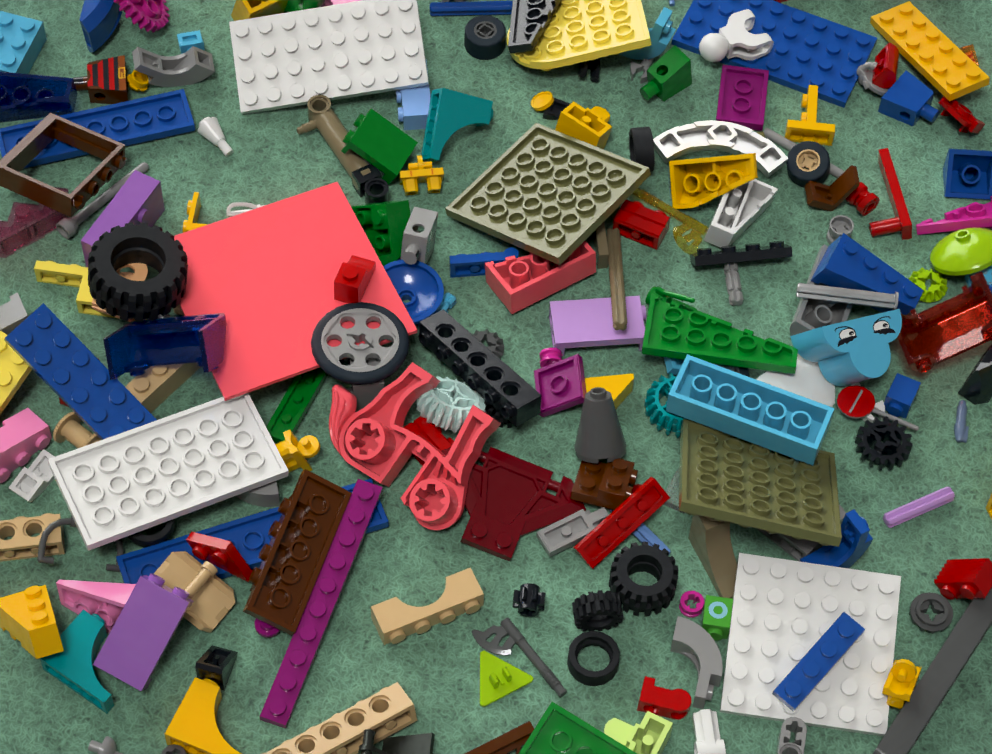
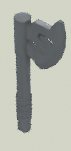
M509 618L502 620L501 626L493 625L484 632L472 630V635L476 642L486 651L496 655H511L513 646L515 644L518 645L559 697L567 693L559 679L546 666ZM493 634L496 635L491 642L486 641ZM509 635L503 646H498L502 638Z

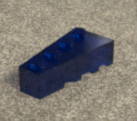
M0 72V123L46 117L50 112L55 115L74 113L78 94L74 79Z

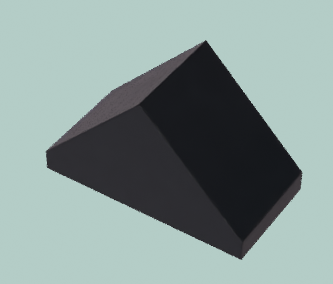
M212 645L196 662L197 678L201 680L210 679L216 682L221 690L225 691L238 652Z

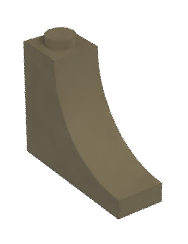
M695 515L692 517L688 539L719 597L733 599L737 562L731 544L730 522H719L709 517Z

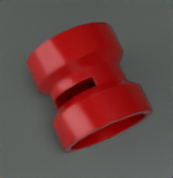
M859 182V186L845 200L849 204L855 205L857 211L862 216H866L877 207L880 199L874 193H870L868 187L863 182Z

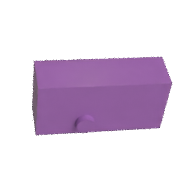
M136 170L131 174L81 239L86 267H88L91 247L104 232L110 233L111 228L118 225L124 227L126 223L132 222L133 225H140V222L148 223V226L153 227L165 211L161 182Z

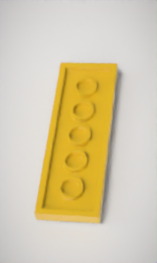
M910 1L871 16L870 24L889 43L894 44L898 48L899 53L947 100L952 101L989 85L990 77Z

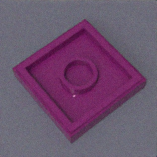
M579 354L534 370L535 388L542 395L539 414L541 417H546L584 403L587 392L583 358Z

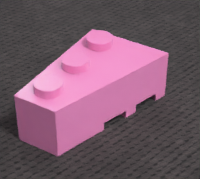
M29 408L2 422L3 427L0 428V483L5 482L16 468L27 464L30 457L38 450L45 449L52 439L49 425Z

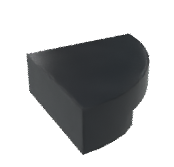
M554 98L552 105L545 109L543 119L558 120L561 111L568 107L570 103Z

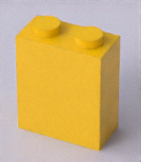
M236 0L231 17L234 21L281 14L284 13L288 0Z

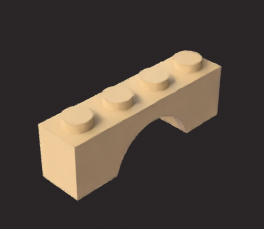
M470 567L446 577L445 590L436 602L423 607L407 605L397 597L371 606V619L384 645L388 643L397 644L408 635L413 633L422 634L427 632L431 626L439 623H450L456 616L464 613L472 614L477 612L484 604V593Z

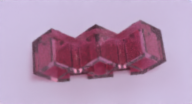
M55 187L59 190L69 193V190L66 188ZM14 202L8 222L0 221V257L7 258L24 245L29 246L45 237L44 234L56 228V223L69 216L40 203L34 205Z

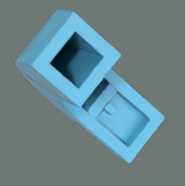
M664 7L654 27L648 29L651 46L622 52L619 55L630 59L643 60L655 58L663 53L676 31L675 28L671 27L673 21L670 20L672 10Z

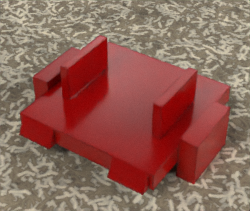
M943 96L938 102L945 108L941 113L942 116L952 115L962 124V127L958 130L959 132L967 133L970 131L971 133H979L985 124L973 116V113L956 99L949 101Z

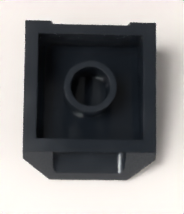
M992 344L979 359L958 391V394L973 404L988 403L992 397Z

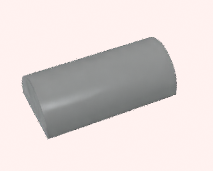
M825 244L819 249L806 284L828 286L821 282L816 284L810 281L828 248ZM801 298L790 325V334L793 336L822 326L847 321L853 304Z

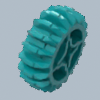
M670 372L668 379L661 375L658 382L653 381L651 388L647 390L644 406L646 408V417H650L651 425L657 424L656 428L658 431L665 428L667 436L671 431L676 432L675 435L678 438L681 434L683 419L686 418L667 412V401L664 406H661L659 402L663 396H666L668 400V394L677 377Z

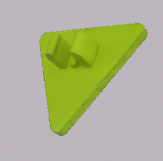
M486 651L480 652V706L486 707L533 682V677Z

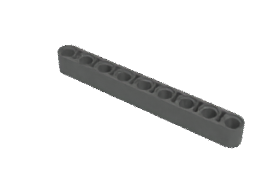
M992 588L985 599L974 598L915 687L910 701H906L873 754L910 753L992 625Z

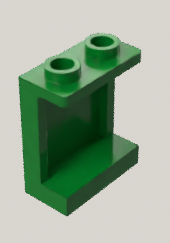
M371 108L366 115L361 113L355 120L353 125L356 129L354 132L350 130L342 140L345 145L341 152L345 154L349 149L356 152L384 173L382 179L389 185L399 174L418 142Z

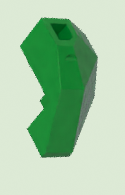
M409 200L351 206L382 265L397 261L401 256L403 233L410 218Z

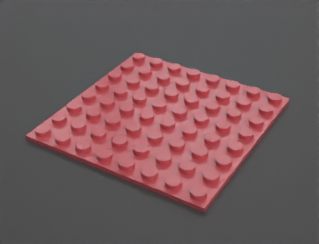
M338 182L175 235L174 241L178 240L182 244L183 251L187 255L188 265L186 291L184 297L180 300L179 306L225 401L320 367L312 354V334L318 322L328 312L336 307L348 304L334 300V280L342 262L347 263L351 255L376 262V268L361 302L376 304L394 313L404 324L408 336L417 333L414 322ZM352 321L341 323V326L346 329L352 328L355 325ZM377 321L367 323V327L371 329H376L380 326V323ZM331 339L327 344L331 347H337L341 344V341ZM384 339L379 344L384 345L392 341ZM361 341L360 343L356 342V345L359 346V344L361 343L365 344V341Z

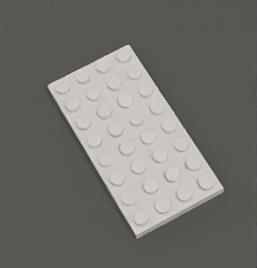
M361 0L229 22L240 111L242 114L307 105L308 100L315 95H324L332 101L429 85L417 0Z
M249 393L227 401L220 397L48 459L51 472L88 551L285 478L289 474V470Z

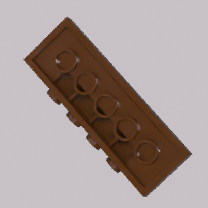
M306 469L301 472L293 494L289 498L285 497L278 508V512L282 513L279 522L275 520L270 527L268 535L272 536L269 545L265 543L259 553L258 558L262 560L259 568L255 567L249 577L248 582L252 583L250 588L251 594L243 612L289 635L295 633L352 494L351 492Z

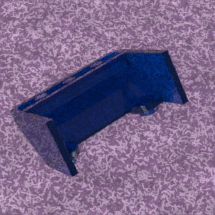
M215 313L168 317L152 321L144 319L143 322L133 321L124 325L103 339L110 380H115L122 374L129 372L130 376L143 375L146 373V369L158 365L197 362V366L203 367L204 372H210L218 368V365L223 362L227 327L225 314Z

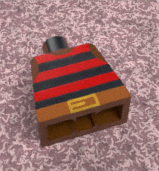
M125 55L89 62L87 64V76L73 77L74 90H88L91 103L116 104L128 101Z

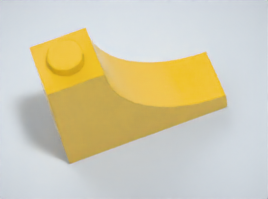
M196 677L194 678L165 732L167 745H180L188 754H242L225 741L217 727L216 717L222 695L221 689L216 682L210 679L201 680Z

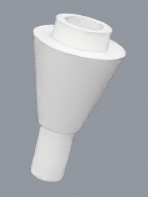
M206 117L200 121L197 132L215 146H218L226 157L231 155L234 151L225 141L226 139L216 117Z

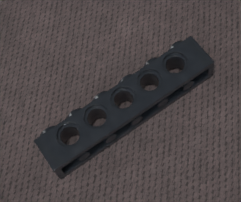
M444 309L419 322L418 338L420 343L432 351L438 360L443 361L451 368L455 375L460 376L472 390L479 393L489 405L497 409L504 419L509 420L517 427L540 414L542 395Z

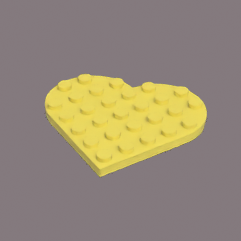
M561 0L534 50L524 53H511L510 55L517 63L525 67L550 71L554 68L571 66L609 55L642 49L652 44L641 0ZM509 28V30H508L507 38H506V40H507V46H508V42H509V32H510V28Z

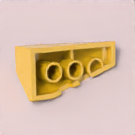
M756 153L669 161L673 209L696 208L758 178Z

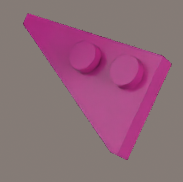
M990 196L991 202L980 204L974 202L966 207H960L944 213L945 219L933 222L930 218L916 224L917 235L957 231L964 228H992V196Z

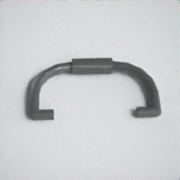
M72 516L71 518L58 519L50 523L42 532L37 558L39 563H54L53 557H45L48 535L61 525L77 527ZM121 539L116 540L117 556L123 555V542ZM117 559L116 565L106 564L107 571L120 572Z

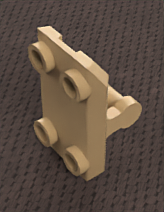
M186 551L171 552L154 572L155 575L165 580L164 585L171 589H174L176 586L189 593L188 598L194 602L188 607L183 617L199 630L211 633L236 603L234 590L215 575L218 572L217 568L208 561L201 564Z

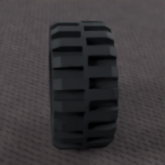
M133 222L126 223L124 227L118 225L111 228L110 233L104 232L99 237V240L94 242L88 257V286L90 287L92 298L96 299V304L101 309L106 308V313L113 317L118 315L121 320L128 321V319H135V322H143V319L152 321L158 319L160 314L162 316L167 315L171 312V307L174 309L179 305L186 291L188 265L187 255L183 251L182 244L178 240L174 241L175 236L168 231L164 233L161 227L156 225L150 227L148 223L140 222V225H133ZM143 263L153 267L160 274L149 280L133 281L120 276L116 270L127 264Z

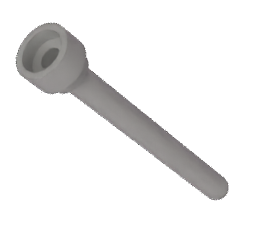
M142 162L75 216L61 219L55 225L59 234L67 240L76 234L78 225L110 201L135 170L144 174L149 169V165Z

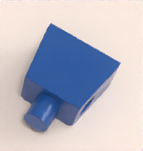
M905 71L882 96L878 112L910 126H914L921 117L933 123L940 111L931 106L934 92L908 71Z

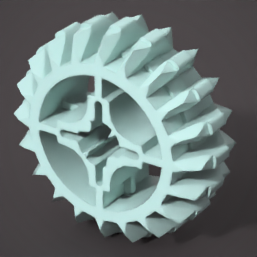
M439 376L436 377L440 380L437 387L425 392L416 400V409L421 412V417L427 418V422L435 424V427L444 428L445 431L447 429L452 430L454 433L460 431L473 405L484 412L486 407L484 404L485 399L467 386L466 382L462 383L457 379L452 380L448 377L442 379Z

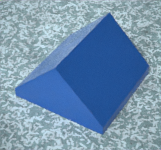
M949 148L943 166L944 197L991 200L992 151Z

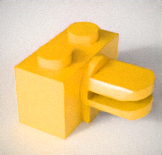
M572 102L561 111L555 130L604 149L612 126L608 124L610 114L606 109L595 106L592 109L587 107L585 109L579 104Z

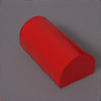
M891 42L875 57V62L878 64L873 71L872 83L881 88H890L896 82L899 50Z

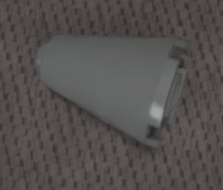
M601 387L592 388L585 394L574 446L577 458L589 463H599V459L606 458L607 463L615 459L622 458L626 454V442L612 395Z

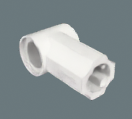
M703 709L693 713L694 754H726L724 740L720 738L717 712L711 709Z

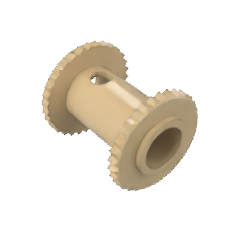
M74 412L66 414L58 422L53 432L54 441L62 443L67 440L76 448L98 442L101 439L95 433L92 434L80 424L81 419Z

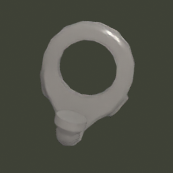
M865 62V64L858 66V82L865 89H870L881 96L890 89L881 88L872 83L873 70L877 66V62Z

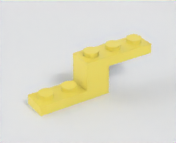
M36 260L34 271L37 282L79 287L76 298L79 313L116 318L92 308L93 298L88 286V267H81L77 264L66 265L53 261ZM143 319V322L153 323V320Z

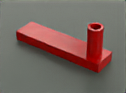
M888 148L879 149L878 163L895 217L869 223L871 237L900 231L902 240L912 239V223Z
M650 477L643 484L634 485L632 494L573 547L574 550L593 569L670 498L669 495L653 477Z

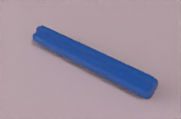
M513 0L431 2L430 15H507L512 13Z

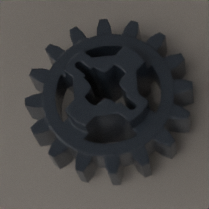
M886 416L884 421H880L878 417L874 418L873 423L866 420L864 427L860 426L856 435V453H862V461L870 460L869 467H872L874 464H878L879 470H882L884 465H887L889 470H893L894 464L901 467L903 461L908 460L913 443L910 442L911 434H905L906 426L899 428L897 426L898 420L890 423L889 418Z

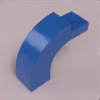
M855 509L845 514L841 524L842 539L839 547L832 545L822 546L820 549L801 558L800 562L842 568L851 567L864 554L873 540L869 534L870 529L867 521L860 517Z

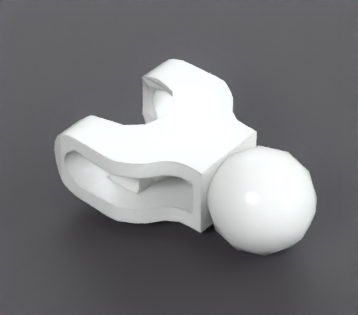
M746 9L731 14L727 25L720 28L719 33H709L704 36L699 43V51L701 56L709 62H719L725 56L728 59L739 57L744 60H755L767 55L772 50L774 41L767 33L752 34L748 32L753 28L756 17L751 10Z

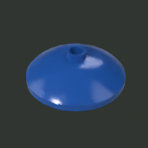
M404 260L393 261L383 266L415 325L439 310L443 302L444 287L440 276L432 267L420 261L410 265L405 263Z

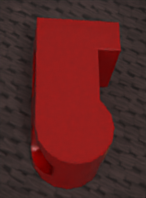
M645 676L637 711L645 713L649 711L655 715L676 720L683 719L688 715L691 706V696L687 691L683 689L669 690L654 686L655 679Z

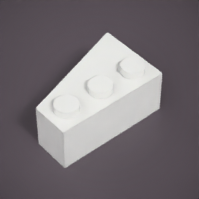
M754 179L723 194L704 241L720 248L722 246H730L771 204L778 188Z

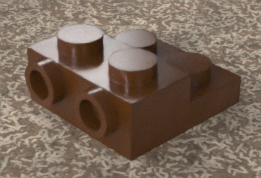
M620 458L607 464L602 462L589 463L582 460L570 499L615 510L632 494L633 487L630 485H635L638 470L634 469L635 462Z

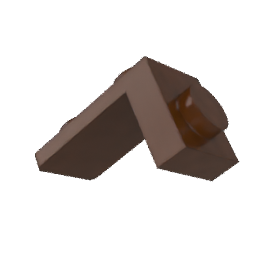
M851 165L830 186L809 181L805 185L808 205L833 211L859 186L857 167Z

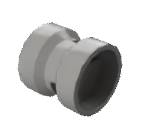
M844 215L833 217L830 220L826 236L829 245L843 233L851 238L854 228L853 221Z

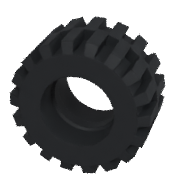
M637 542L631 544L630 549L625 546L621 549V554H616L611 565L609 587L611 594L615 592L620 596L623 611L628 613L629 610H633V615L639 616V612H644V617L651 615V611H654L655 614L660 613L662 607L666 609L670 605V601H673L678 581V566H675L676 560L673 556L668 557L669 551L665 548L661 551L658 544L654 543L653 546H649L648 542H642V545L638 546ZM636 572H647L653 575L658 582L650 586H642L633 582L629 576Z

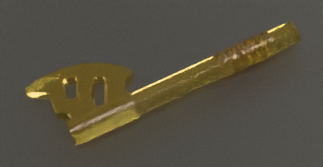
M637 188L632 193L633 195L683 223L673 228L674 239L685 253L689 255L697 253V247L702 242L701 234L705 235L709 227L664 203L647 191ZM689 229H692L691 233L682 236L683 233H685ZM692 239H694V241L690 244V246H688V245L686 244V243H688L689 241H691Z

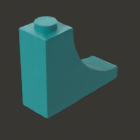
M446 88L432 90L421 153L423 161H439L445 143L460 128L464 126L481 127L489 125L493 117V101Z
M82 610L60 635L64 651L42 657L40 660L43 670L108 714L114 707L112 695L97 680L95 666L93 665L97 652L107 637L105 621L95 613L91 615Z

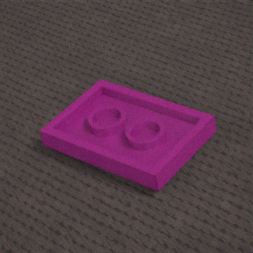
M722 65L716 121L735 123L752 130L762 131L769 70Z

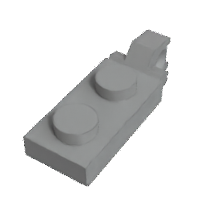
M605 507L592 513L589 510L584 511L582 509L539 530L536 536L548 556L551 557L579 543L609 514Z

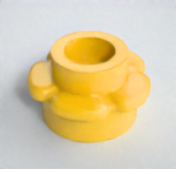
M136 70L128 74L126 80L132 90H147V85L149 84L148 75Z

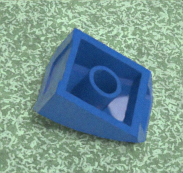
M84 0L79 20L87 48L90 52H95L104 44L115 30L123 11L119 10L120 6L114 3V0Z

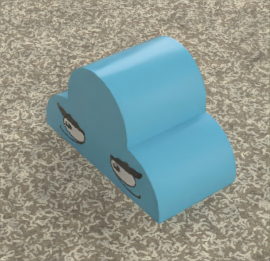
M900 309L822 326L790 337L793 346L798 350V354L802 358L811 362L818 361L821 373L827 381L835 386H847L880 377L887 371L891 360L889 342L898 337L902 327V316Z

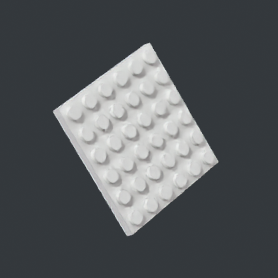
M739 553L720 713L781 722L790 717H797L808 726L884 737L887 732L889 705L886 703L888 695L882 694L890 670L893 667L901 576ZM845 612L865 629L864 633L793 712L772 694L773 691L840 615Z

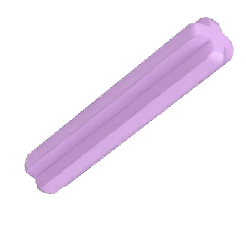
M944 487L885 513L883 521L888 528H892L953 501L955 494L950 487Z

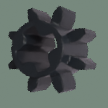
M531 583L523 584L520 586V591L514 590L513 608H518V613L522 616L534 617L538 615V610L544 611L546 593L540 592L538 585Z

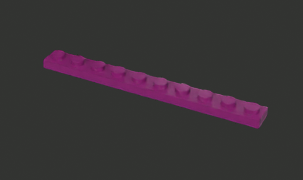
M357 479L298 627L293 634L260 714V720L286 729L379 502L383 487Z

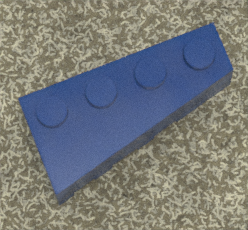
M845 233L828 246L810 280L816 284L821 282L831 287L890 294L898 292L897 309H900L902 318L915 309L924 291ZM871 306V308L882 313L892 310L889 308Z

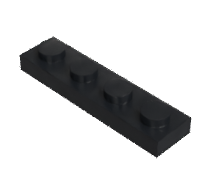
M784 241L769 242V246L760 247V243L745 244L743 249H736V246H722L721 251L713 252L711 248L697 249V253L690 254V262L694 266L792 257V247L784 244Z

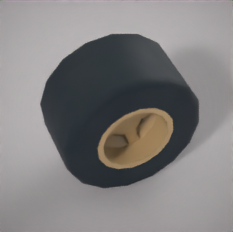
M805 141L793 146L788 153V161L786 162L788 176L798 186L805 188L809 181L822 184L828 178L830 158L824 146L817 142Z

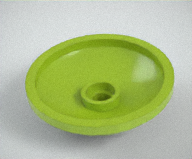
M964 228L945 236L931 251L930 260L933 268L942 274L958 276L976 273L992 265V230L986 228Z

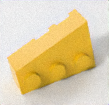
M46 585L31 586L25 591L0 598V628L3 631L7 630L12 639H18L21 642V646L33 657L39 659L64 651Z

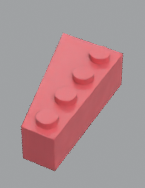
M584 241L561 265L529 252L530 255L518 258L515 255L506 257L505 261L496 264L493 261L485 263L486 283L510 313L514 314L596 273V252Z

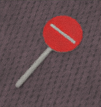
M857 385L848 386L838 394V409L847 417L854 419L864 418L873 412L884 418L886 416L892 421L898 420L899 424L915 431L919 430L917 425L874 408V395L865 387Z

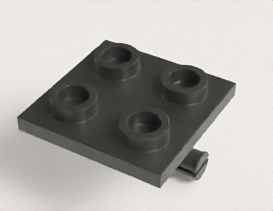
M365 729L363 732V742L359 746L358 751L359 754H433L435 734L424 733L383 739L382 750L373 746L376 732L371 729Z

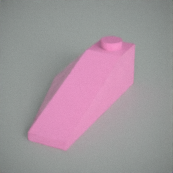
M58 580L56 582L61 605L78 615L82 610L91 615L93 613L99 615L105 621L107 633L111 632L136 585L75 580Z

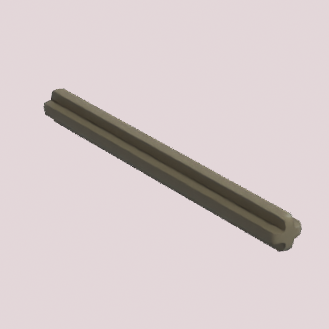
M609 228L606 237L609 251L608 265L613 328L623 331L627 328V312L620 230L618 228Z

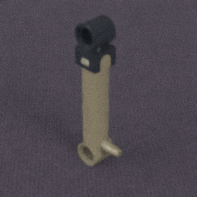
M324 95L311 97L307 103L309 122L296 129L297 133L301 135L318 129L352 179V186L360 198L365 196V204L389 202V186L382 179L380 171L351 149L345 154L341 152L345 145L342 140L348 131L331 108L330 99Z

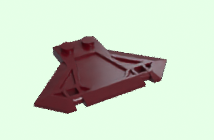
M490 447L488 453L481 451V455L477 459V461L484 463L483 466L474 464L469 476L465 507L470 519L460 542L510 561L519 537L547 527L582 509L586 511L583 502L570 499L574 485L572 479L563 476L561 483L551 479L552 471ZM450 448L442 450L441 452L447 456ZM546 489L556 492V496L547 493Z

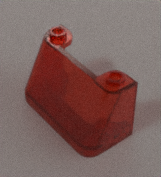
M982 271L970 276L972 280L971 286L969 288L966 285L961 287L964 293L920 313H917L915 309L910 310L911 315H903L901 312L902 327L897 338L908 365L913 371L927 372L941 362L990 340L992 341V288Z

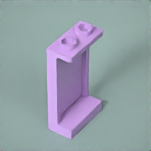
M626 296L627 328L622 331L621 329L615 330L613 328L611 298L550 301L549 321L553 348L561 350L562 356H564L565 348L638 344L639 351H642L646 328L643 321L646 320V307L641 305L640 296Z

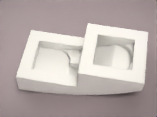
M43 449L28 469L24 467L9 486V489L31 503L55 479L48 465V459L55 456Z

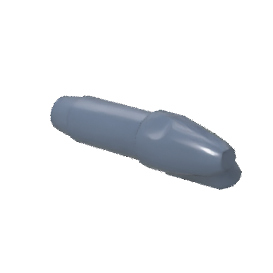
M964 400L959 401L956 423L954 425L955 439L959 443H966L968 439L969 426H966L967 406Z

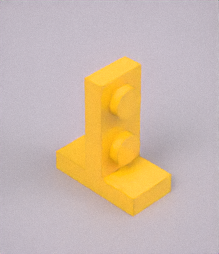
M809 85L807 94H802L801 108H805V112H801L800 121L787 120L785 138L792 142L813 141L820 145L832 146L835 124L816 122L817 85Z

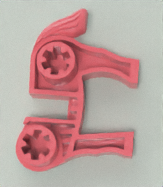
M412 362L398 379L383 388L367 406L357 412V397L342 385H334L332 387V404L329 415V433L334 447L344 460L380 484L390 487L411 455L415 454L425 464L402 495V502L410 508L418 523L429 530L440 531L454 525L464 510L468 480L472 468L480 457L486 440L498 429L501 423L473 405L446 456L427 440L403 428L405 417L412 404L422 394L436 388L440 383V380Z

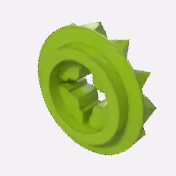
M922 267L919 271H913L909 277L911 282L924 290L919 299L922 302L932 303L939 301L947 292V279L942 277V273L934 272L933 268L925 270ZM930 279L931 286L926 290L925 282Z

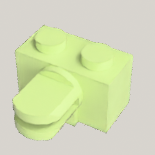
M647 711L640 725L636 723L635 726H632L617 718L609 720L605 724L604 734L637 754H662L671 736L673 723Z

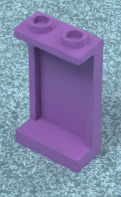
M150 573L149 576H140L93 663L94 666L139 691H143L149 686L152 680L150 677L188 607L194 602L188 598V592L176 586L174 589L164 585L165 580L153 573Z

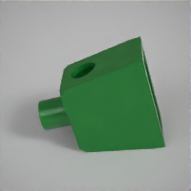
M676 45L673 46L648 68V83L640 88L641 95L646 100L656 95L662 101H666L692 85L691 60Z

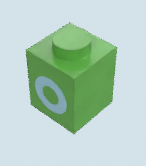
M706 595L701 627L715 641L727 639L730 630L733 599Z

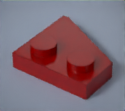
M196 532L190 533L186 541L191 546L192 553L196 557L206 560L248 582L252 570L231 541Z

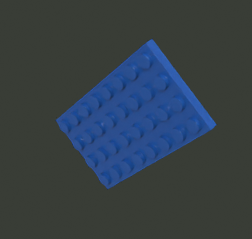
M693 0L672 38L671 45H676L701 55L699 43L704 36L709 33H719V29L727 25L731 14L749 9L756 18L753 28L748 32L752 34L767 33L774 41L772 50L767 55L755 60H744L739 57L728 59L725 56L719 62L730 66L769 70V81L807 94L809 85H817L818 99L843 108L858 81V66L868 61L877 42V37L774 0Z

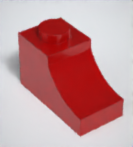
M351 255L347 263L342 262L334 280V300L345 303L361 302L376 268V262Z

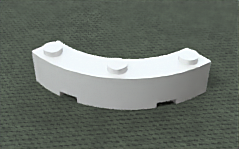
M697 121L692 124L674 127L653 139L654 149L666 164L682 155L704 150L723 151L734 155L756 153L757 168L768 178L786 165L788 157L769 139L753 132L750 128L725 121Z

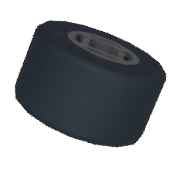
M481 15L471 19L465 26L464 46L467 53L479 60L494 59L502 54L506 43V28L503 22L490 15Z

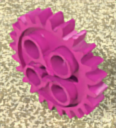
M114 0V3L120 5L119 10L126 13V18L130 17L134 25L138 23L139 28H145L147 32L150 30L153 33L156 30L159 31L169 22L167 19L170 17L167 13L169 8L164 5L166 0Z

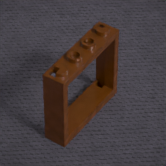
M50 112L0 160V186L72 217L78 210L84 207L85 203L92 196L98 193L105 183L111 180L112 176L119 169L124 167L127 159L125 158V144ZM54 139L103 159L70 194L20 172Z

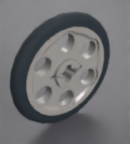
M363 302L348 303L328 312L316 325L311 339L312 354L323 371L336 380L357 385L372 384L394 374L405 361L410 344L408 332L404 324L394 313L379 305ZM352 321L355 325L352 328L346 329L341 326V323ZM377 321L380 323V326L376 329H371L367 327V323ZM331 339H338L341 341V344L337 347H331L327 342ZM384 339H388L393 342V345L382 347L379 343ZM361 341H365V344L361 343L359 344V346L356 345V342L360 343ZM349 357L354 362L351 365L345 366L340 363V360ZM377 358L380 360V363L370 366L366 363V360Z

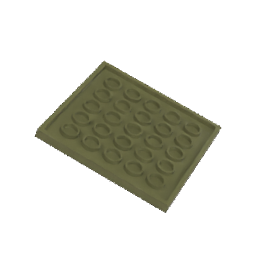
M535 123L449 204L445 210L447 216L561 265L651 174L649 167Z
M683 419L680 439L679 511L693 516L709 517L719 522L735 523L745 528L762 529L771 534H784L798 540L815 541L824 546L832 545L839 547L842 533L835 453L819 450L812 466L708 426Z

